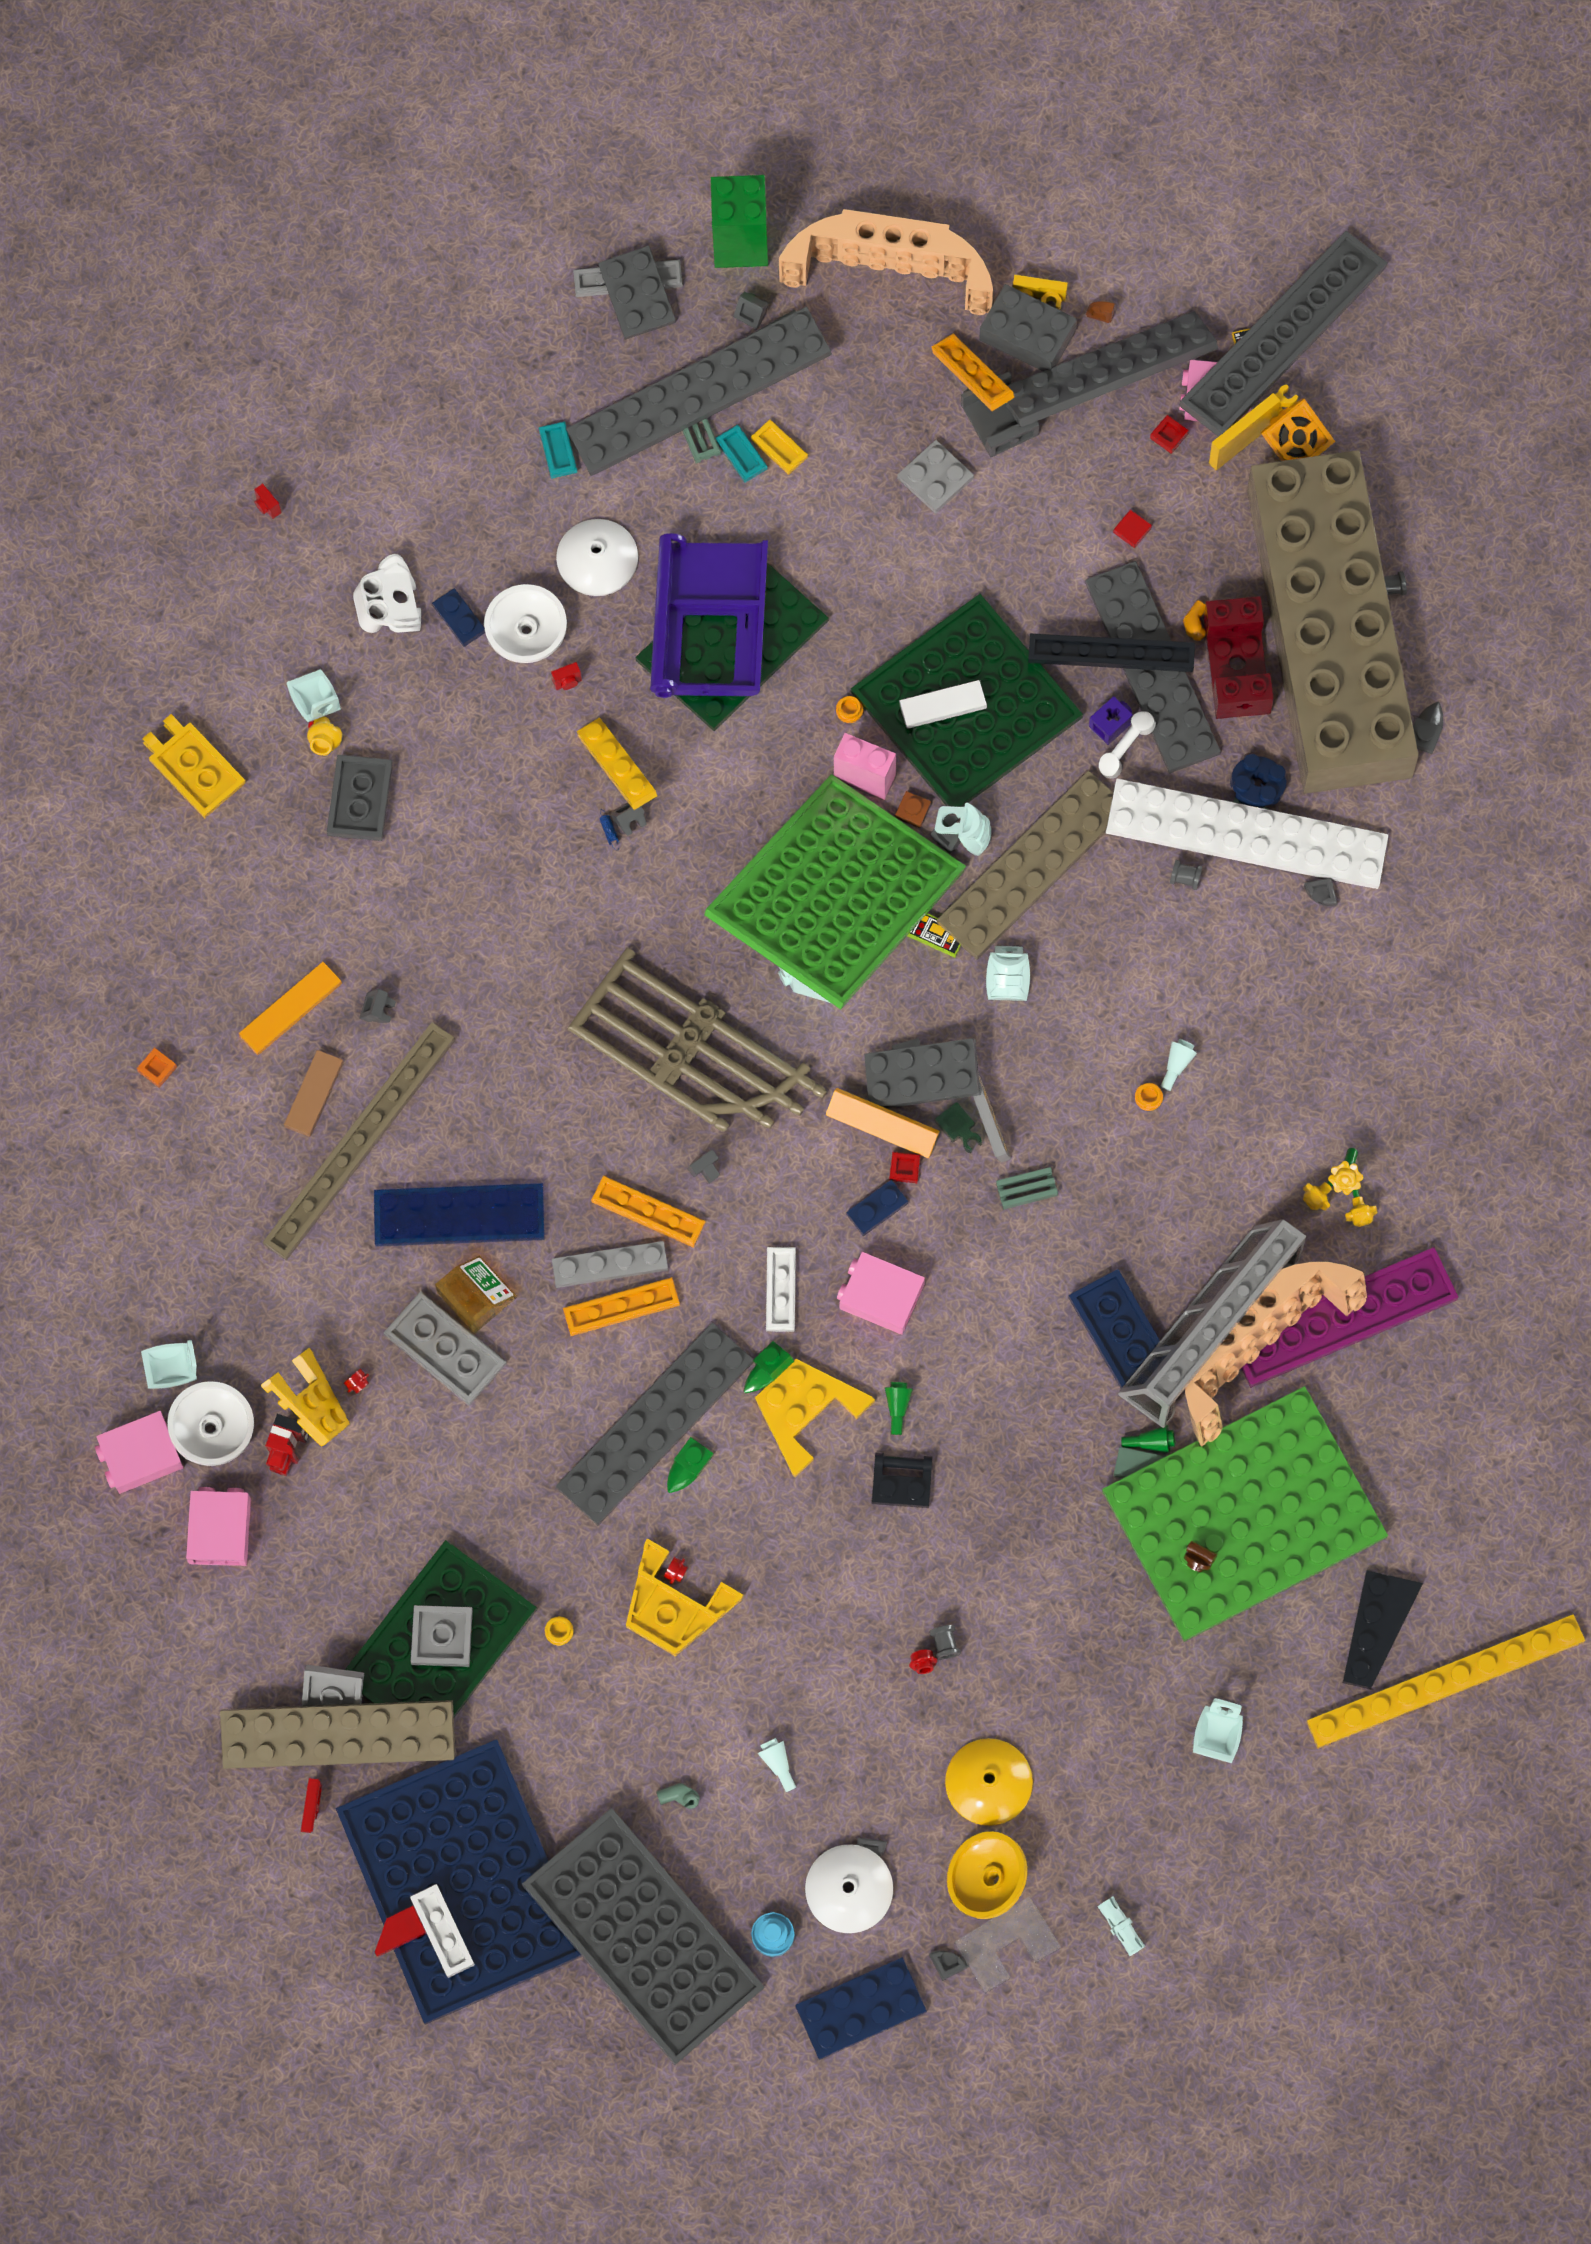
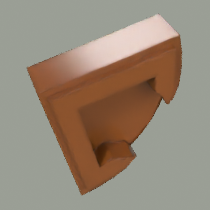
M1104 301L1093 302L1088 306L1086 315L1089 318L1110 323L1114 315L1115 304Z

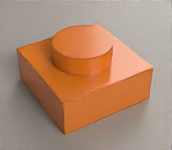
M154 1047L136 1069L141 1075L160 1088L177 1068V1065Z

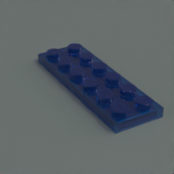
M543 1183L374 1190L375 1247L545 1240Z

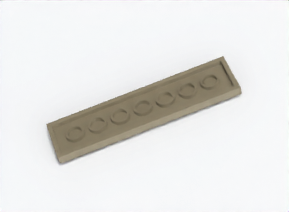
M1087 771L937 919V923L978 960L1106 833L1113 792L1090 771Z
M453 1700L220 1710L223 1769L455 1760L456 1757Z

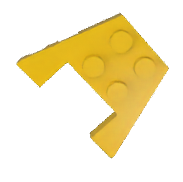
M308 1348L292 1360L309 1383L305 1389L295 1395L279 1372L262 1383L261 1386L267 1393L272 1390L280 1398L278 1404L284 1410L289 1407L299 1417L297 1423L322 1447L350 1425L312 1350Z
M795 1359L780 1376L755 1397L758 1407L795 1478L814 1460L794 1439L835 1399L856 1419L875 1402L872 1396L798 1359Z
M646 1539L626 1628L676 1657L741 1602L744 1595L721 1582L707 1606H702L655 1578L670 1552L653 1541Z

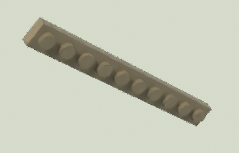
M431 1022L265 1238L263 1244L287 1261L455 1042V1038Z

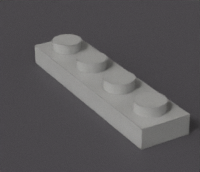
M664 1241L552 1259L556 1288L668 1271Z

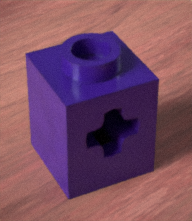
M1113 696L1090 717L1089 727L1109 745L1132 724V710L1126 702L1122 700L1119 702Z

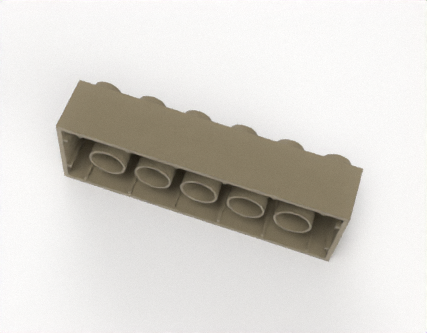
M1356 450L1251 465L1247 495L1303 794L1413 778L1419 755L1360 451Z

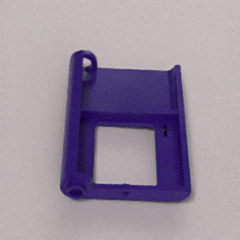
M669 533L660 536L650 690L657 697L668 698L672 695L754 696L760 692L768 540H763L761 543L756 544L687 543L686 538L679 534ZM733 615L737 617L735 669L732 683H682L680 681L683 619L685 616Z

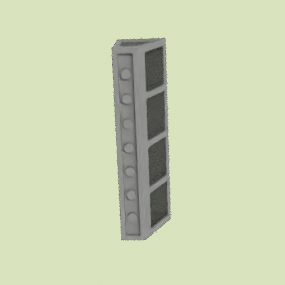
M1285 1220L1255 1225L1118 1392V1395L1162 1428H1165L1175 1414L1174 1401L1281 1269L1295 1265L1300 1261L1306 1235Z

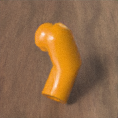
M1199 600L1193 604L1183 619L1186 634L1195 641L1202 640L1206 635V631L1202 628L1200 621L1204 614L1205 604Z

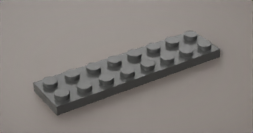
M1193 311L1116 343L1086 353L1068 362L1061 363L1051 370L1048 369L1011 383L1007 386L1013 391L1014 398L1005 403L1020 427H1024L1217 350V340L1196 312Z
M1136 561L1085 580L1086 587L1109 638L1171 641ZM1123 668L1141 711L1149 712L1156 721L1155 729L1151 734L1169 774L1220 755L1219 746L1186 672Z
M711 1323L556 1485V1489L599 1526L754 1363V1359L716 1325Z

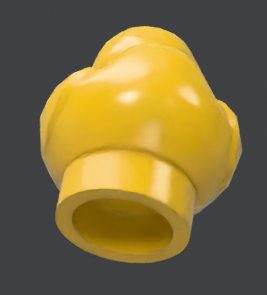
M326 716L309 722L307 739L314 753L328 755L341 744V729L331 724Z

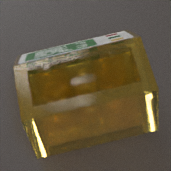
M480 1255L456 1266L435 1284L438 1295L474 1334L517 1298V1295Z

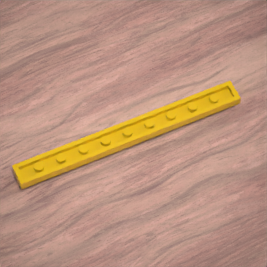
M1573 1614L1309 1719L1306 1723L1317 1748H1321L1585 1642V1639Z

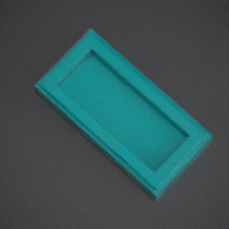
M565 421L539 427L551 479L577 473Z
M739 425L715 438L717 444L744 483L768 469L766 463Z

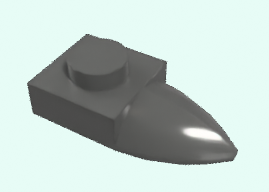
M1440 702L1427 707L1416 718L1413 726L1417 749L1429 754L1433 753L1443 728V711Z

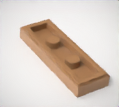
M319 1050L316 1051L286 1118L285 1128L311 1137L344 1063L342 1059Z

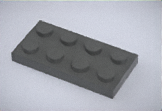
M973 1038L864 1054L868 1101L884 1108L981 1095L976 1040Z

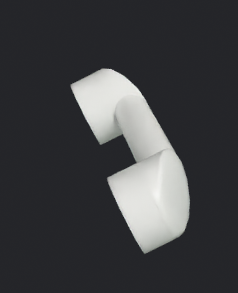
M1140 711L1134 714L1131 718L1132 726L1111 753H1106L1100 758L1099 770L1103 776L1105 775L1106 778L1110 779L1119 776L1122 771L1120 758L1139 734L1148 735L1153 732L1156 721L1149 712Z

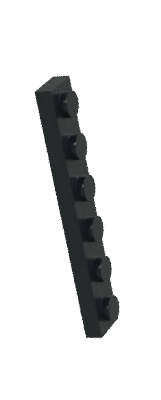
M1030 633L1028 663L1193 672L1195 643Z

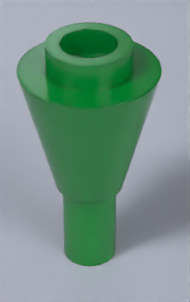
M890 1382V1387H885L889 1413L892 1416L891 1435H902L903 1417L905 1416L913 1389L907 1388L908 1383Z
M1166 1425L1165 1428L1158 1427L1141 1433L1138 1436L1121 1437L1123 1448L1141 1447L1143 1449L1170 1453V1447H1175L1174 1430H1169L1168 1425Z

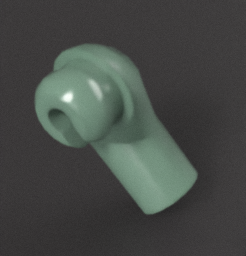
M682 1783L656 1791L660 1805L675 1800L688 1809H694L699 1804L698 1793Z

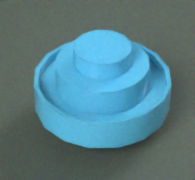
M775 1912L766 1913L759 1917L753 1924L751 1932L752 1942L757 1951L770 1957L781 1956L786 1953L793 1945L795 1937L794 1928L790 1920L784 1915Z

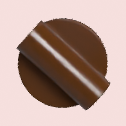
M1193 1541L1189 1543L1186 1549L1187 1552L1184 1555V1559L1188 1562L1187 1566L1197 1572L1210 1570L1217 1558V1554Z

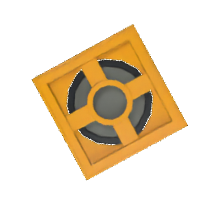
M1301 398L1290 408L1281 410L1279 412L1280 415L1272 417L1269 422L1270 425L1260 432L1281 461L1319 456L1336 442L1304 398Z

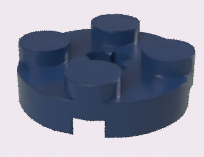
M1248 754L1234 767L1230 778L1231 789L1233 787L1236 793L1235 797L1242 804L1265 808V805H1271L1272 803L1275 805L1281 800L1286 788V771L1283 766L1269 758ZM1253 779H1261L1265 785L1256 786Z

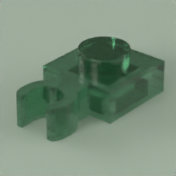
M958 1102L935 1118L936 1124L952 1143L958 1138L961 1139L966 1152L972 1153V1148L967 1144L970 1140H975L980 1146L982 1145L981 1137L977 1133L970 1131L975 1126L974 1121Z

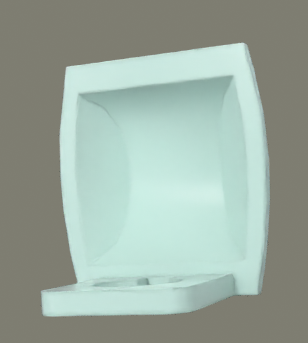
M321 669L287 682L290 696L298 711L307 722L341 710L336 692Z
M965 803V807L942 806L939 808L935 831L939 834H959L958 838L970 853L979 856L987 848L991 839L989 819L969 803ZM953 813L958 818H961L960 823H955L951 827H945L943 824V820L948 814Z
M995 946V952H990L987 966L986 988L988 1000L1027 1001L1030 985L1028 953H1023V947Z
M187 1340V1343L155 1346L141 1351L148 1389L175 1387L197 1380V1365L192 1340Z
M1217 1698L1213 1699L1210 1707L1205 1705L1195 1730L1193 1753L1232 1763L1242 1734L1243 1716L1239 1715L1242 1706ZM1221 1707H1227V1708H1229V1709H1231V1710H1228V1711L1221 1710V1709H1222Z

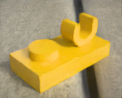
M1014 275L1013 288L1035 299L1041 298V301L1044 303L1054 301L1058 310L1061 309V301H1066L1067 282Z

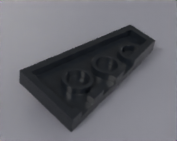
M1366 1570L1342 1683L1371 1690L1423 1583Z

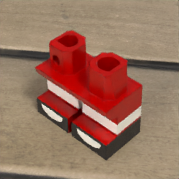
M278 1413L265 1445L270 1453L266 1465L270 1467V1471L287 1476L291 1463L298 1464V1458L294 1453L297 1442L306 1443L309 1434L297 1423V1420Z

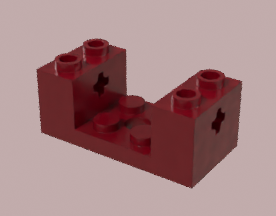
M1261 596L1206 601L1203 618L1216 719L1271 714L1273 691L1271 675L1266 673L1262 642L1264 619ZM1233 658H1240L1244 661L1245 666L1240 670H1235L1230 666L1229 662Z

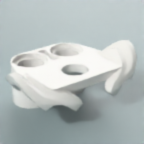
M392 554L383 559L379 564L378 571L365 575L353 593L359 624L367 632H377L383 625L389 626L390 630L394 632L420 631L421 608L416 607L413 590H416V585L407 564L400 555ZM364 588L371 590L373 594L366 592ZM395 591L404 592L407 596V602H396L393 598V593ZM370 613L375 614L378 619L373 618Z

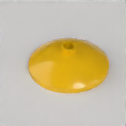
M990 1738L970 1742L957 1751L948 1765L945 1777L947 1796L953 1808L968 1821L984 1826L1000 1825L1020 1814L1030 1799L1033 1785L1031 1769L1023 1754L1005 1741ZM992 1774L995 1777V1781L993 1783H986L984 1776Z
M993 1831L976 1834L967 1839L957 1849L951 1859L947 1872V1888L950 1898L960 1911L973 1918L990 1919L1002 1915L1017 1902L1024 1890L1027 1880V1861L1021 1847L1009 1836ZM999 1876L997 1883L994 1884L995 1878Z

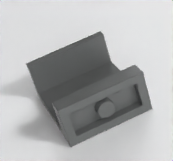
M1010 372L1003 375L996 374L1006 385L1011 384L1012 376ZM969 388L961 394V406L990 458L1039 435V423L1037 421L1020 427L1005 404L991 411Z

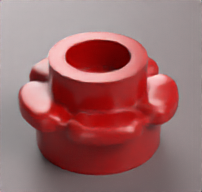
M360 1368L343 1383L349 1389L347 1393L353 1390L357 1394L369 1384L366 1380L369 1374H365Z
M674 1557L664 1575V1578L671 1581L670 1584H673L675 1580L681 1582L688 1567L683 1565L685 1562L684 1558L680 1560Z
M923 1649L911 1654L909 1667L918 1674H927L933 1671V1667L936 1666L938 1660L934 1657L932 1650Z

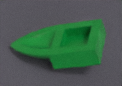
M772 1341L754 1358L755 1367L746 1379L743 1392L745 1394L755 1392L772 1383L794 1362L791 1355Z
M690 1437L674 1458V1463L668 1475V1493L677 1492L690 1485L700 1475L714 1456V1453Z

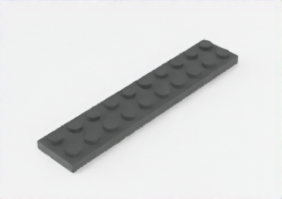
M1345 231L1181 399L1179 406L1219 437L1241 419L1385 270L1387 262Z
M805 307L566 428L590 476H593L829 357L832 353L811 313Z

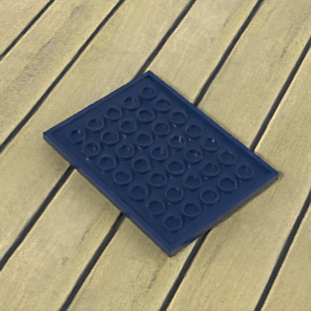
M497 1739L455 1757V1760L444 1761L336 1808L383 1925L387 1918L414 1906L410 1898L411 1896L437 1884L474 1962V1966L448 1978L427 1932L394 1949L425 2025L582 1957L522 1886L523 1882L548 1862V1858Z

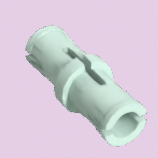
M1114 1897L1098 1906V1909H1100L1112 1928L1110 1930L1113 1935L1116 1934L1129 1956L1145 1947V1944H1143L1131 1925L1133 1923L1130 1918L1127 1919Z

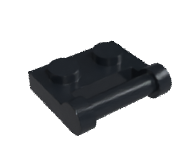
M875 1452L872 1504L929 1508L933 1456H924V1459L884 1456V1453ZM883 1467L923 1470L922 1478L882 1474Z

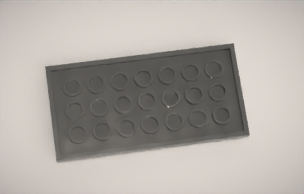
M612 1808L522 1883V1886L674 2065L680 2062L765 1988Z

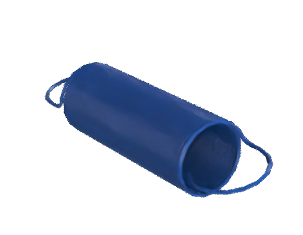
M601 815L599 819L609 845L614 840L619 842L610 815Z

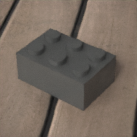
M1005 284L980 326L979 340L1041 371L1051 370L1058 364L1074 336L1077 318Z

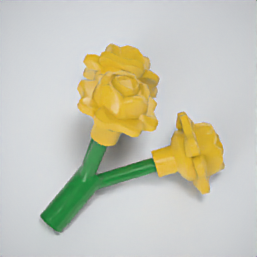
M1349 1148L1346 1152L1345 1160L1340 1165L1331 1168L1332 1174L1329 1176L1327 1183L1323 1182L1319 1187L1307 1183L1303 1187L1305 1191L1303 1200L1311 1210L1322 1209L1326 1211L1330 1207L1327 1194L1332 1190L1331 1187L1333 1185L1335 1192L1343 1191L1345 1195H1349L1352 1192L1354 1197L1352 1199L1353 1208L1345 1214L1346 1221H1352L1354 1226L1361 1227L1372 1223L1373 1216L1377 1214V1207L1364 1204L1363 1197L1359 1195L1358 1189L1361 1187L1360 1181L1363 1180V1174L1358 1171V1166L1355 1164L1358 1151L1355 1148Z

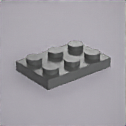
M649 246L598 263L625 340L676 323Z
M337 755L327 836L375 841L383 840L393 766L392 760Z

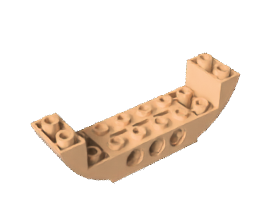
M843 209L842 214L826 217L799 232L787 244L779 257L780 282L788 287L806 286L811 257H814L818 261L826 263L834 260L841 261L847 266L868 265L874 270H883L884 268L895 269L900 274L915 272L921 273L927 278H936L937 276L948 277L953 282L967 280L965 310H969L975 315H984L992 307L993 286L984 261L967 241L950 231L947 224Z
M1307 1262L1281 1269L1185 1388L1193 1431L1200 1446L1205 1445L1208 1441H1214L1220 1435L1223 1428L1218 1404L1212 1399L1217 1394L1218 1388L1225 1382H1231L1238 1375L1239 1370L1246 1363H1252L1267 1344L1272 1345L1276 1342L1281 1332L1287 1326L1296 1324L1301 1314L1308 1307L1313 1308L1319 1303L1322 1295L1346 1316L1353 1310H1359L1365 1304L1367 1298L1365 1278L1362 1271L1332 1262Z

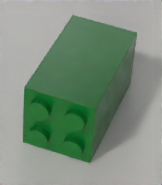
M765 175L711 177L715 268L768 266Z

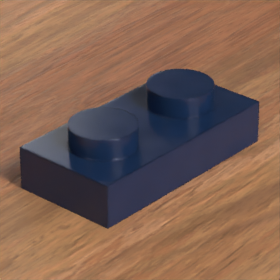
M455 588L432 602L434 609L463 647L485 634L484 626Z
M890 1180L847 1211L846 1215L862 1236H865L908 1204V1200L894 1182Z

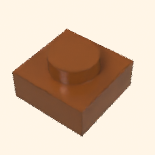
M906 791L897 809L895 818L921 828L931 806V801Z

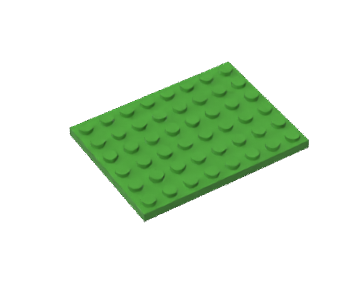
M831 774L706 908L704 915L841 1010L964 873L966 866Z
M1305 1386L1223 1427L1220 1435L1214 1441H1208L1203 1446H1200L1199 1442L1196 1441L1102 1489L1106 1500L1184 1642L1388 1537L1387 1532ZM1191 1541L1217 1554V1558L1210 1570L1197 1572L1187 1566L1188 1562L1184 1559V1555Z

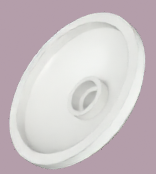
M591 519L578 523L566 532L559 543L556 560L561 577L571 588L585 595L604 596L620 590L631 580L638 564V550L631 534L621 525L605 519ZM597 547L600 548L601 551L599 553H593L592 549Z
M523 584L502 591L492 600L485 614L484 627L488 642L499 655L518 663H532L550 656L557 650L565 637L567 620L563 605L553 593L540 586ZM525 627H529L532 629V631L528 634H524L522 632V629Z
M201 1382L188 1387L177 1396L168 1414L167 1427L172 1444L183 1457L196 1464L216 1466L234 1460L247 1448L253 1434L254 1417L248 1401L235 1388L220 1382ZM213 1425L216 1430L213 1433H208L205 1431V1427Z
M840 1845L825 1851L811 1866L805 1884L806 1899L813 1915L824 1926L841 1933H858L873 1927L885 1916L893 1897V1881L887 1865L876 1853L859 1845ZM847 1882L854 1884V1890L851 1893L843 1891V1885Z

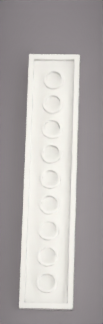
M1116 779L1106 834L1324 879L1331 878L1334 881L1376 889L1380 885L1388 834L1122 779Z

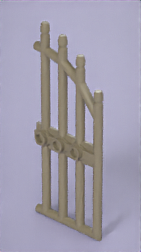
M630 948L624 950L567 1028V1030L723 1132L727 1131L729 1124L722 1118H718L717 1115L744 1113L754 1121L760 1122V1125L765 1128L771 1129L774 1121L769 1116L763 1115L756 1108L774 1101L784 1108H788L793 1114L800 1116L804 1108L785 1095L797 1083L808 1091H812L817 1097L824 1098L827 1094L824 1087L819 1084L817 1085L815 1081L806 1076L811 1070L809 1066L801 1063L797 1069L793 1068L722 1021L726 1012L719 1009L712 1002L702 998L699 1004H696L632 962L631 959L634 957L635 952ZM625 969L691 1014L685 1023L680 1026L615 983V981ZM609 991L674 1034L675 1036L669 1045L664 1048L599 1005L606 993ZM593 1013L658 1056V1060L650 1071L584 1028L583 1025ZM716 1029L788 1078L774 1088L706 1043V1040ZM700 1051L763 1094L744 1101L691 1066L690 1062ZM683 1073L727 1103L701 1105L675 1088L674 1084Z

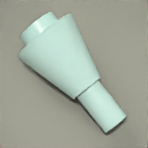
M1179 1039L1178 1043H1171L1167 1064L1168 1071L1162 1081L1161 1088L1171 1091L1177 1076L1182 1073L1197 1053L1193 1051L1194 1045L1182 1039Z
M774 1738L760 1745L763 1751L759 1752L758 1755L774 1774L778 1775L785 1792L796 1788L788 1771L789 1765L784 1741L778 1743L777 1739Z

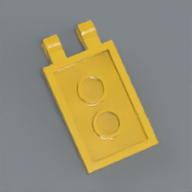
M1288 385L1280 387L1276 394L1272 393L1212 442L1209 464L1216 471L1261 435L1260 432L1270 425V419L1280 415L1279 412L1283 410L1282 407L1290 408L1297 402V395L1290 399L1283 396L1288 392Z
M170 714L163 722L165 723L164 727L174 736L163 745L152 732H149L142 738L143 744L154 753L149 757V761L205 819L240 789L246 781L190 722L183 727Z

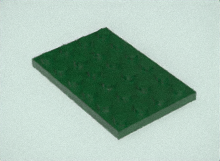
M767 563L760 687L829 621L828 616L769 563ZM687 615L684 617L680 681L682 683L729 684L733 682L737 633L736 616ZM653 641L635 657L636 661L650 674ZM674 695L713 731L722 725L751 697Z
M445 1540L345 1670L364 1673L362 1696L372 1703L453 1700V1717L455 1718L538 1609ZM414 1605L472 1607L470 1667L411 1664Z

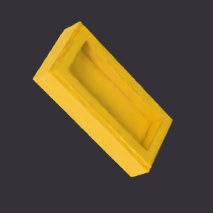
M771 419L751 436V440L788 475L808 458V454Z

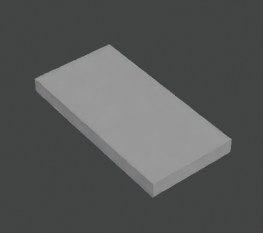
M422 1291L418 1293L384 1332L388 1339L469 1406L507 1364L504 1359Z

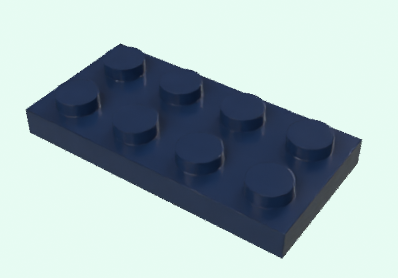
M1119 1269L1073 1292L1068 1296V1299L1119 1387L1122 1389L1160 1340Z
M903 1957L795 2005L819 2060L927 2012Z

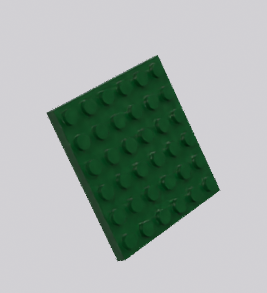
M978 594L851 688L853 696L861 702L864 709L942 802L950 807H964L965 803L972 801L1083 718L1082 712L1042 665L1028 663L1029 650L981 594ZM977 680L980 681L987 704L986 709L906 728L899 704L900 700Z

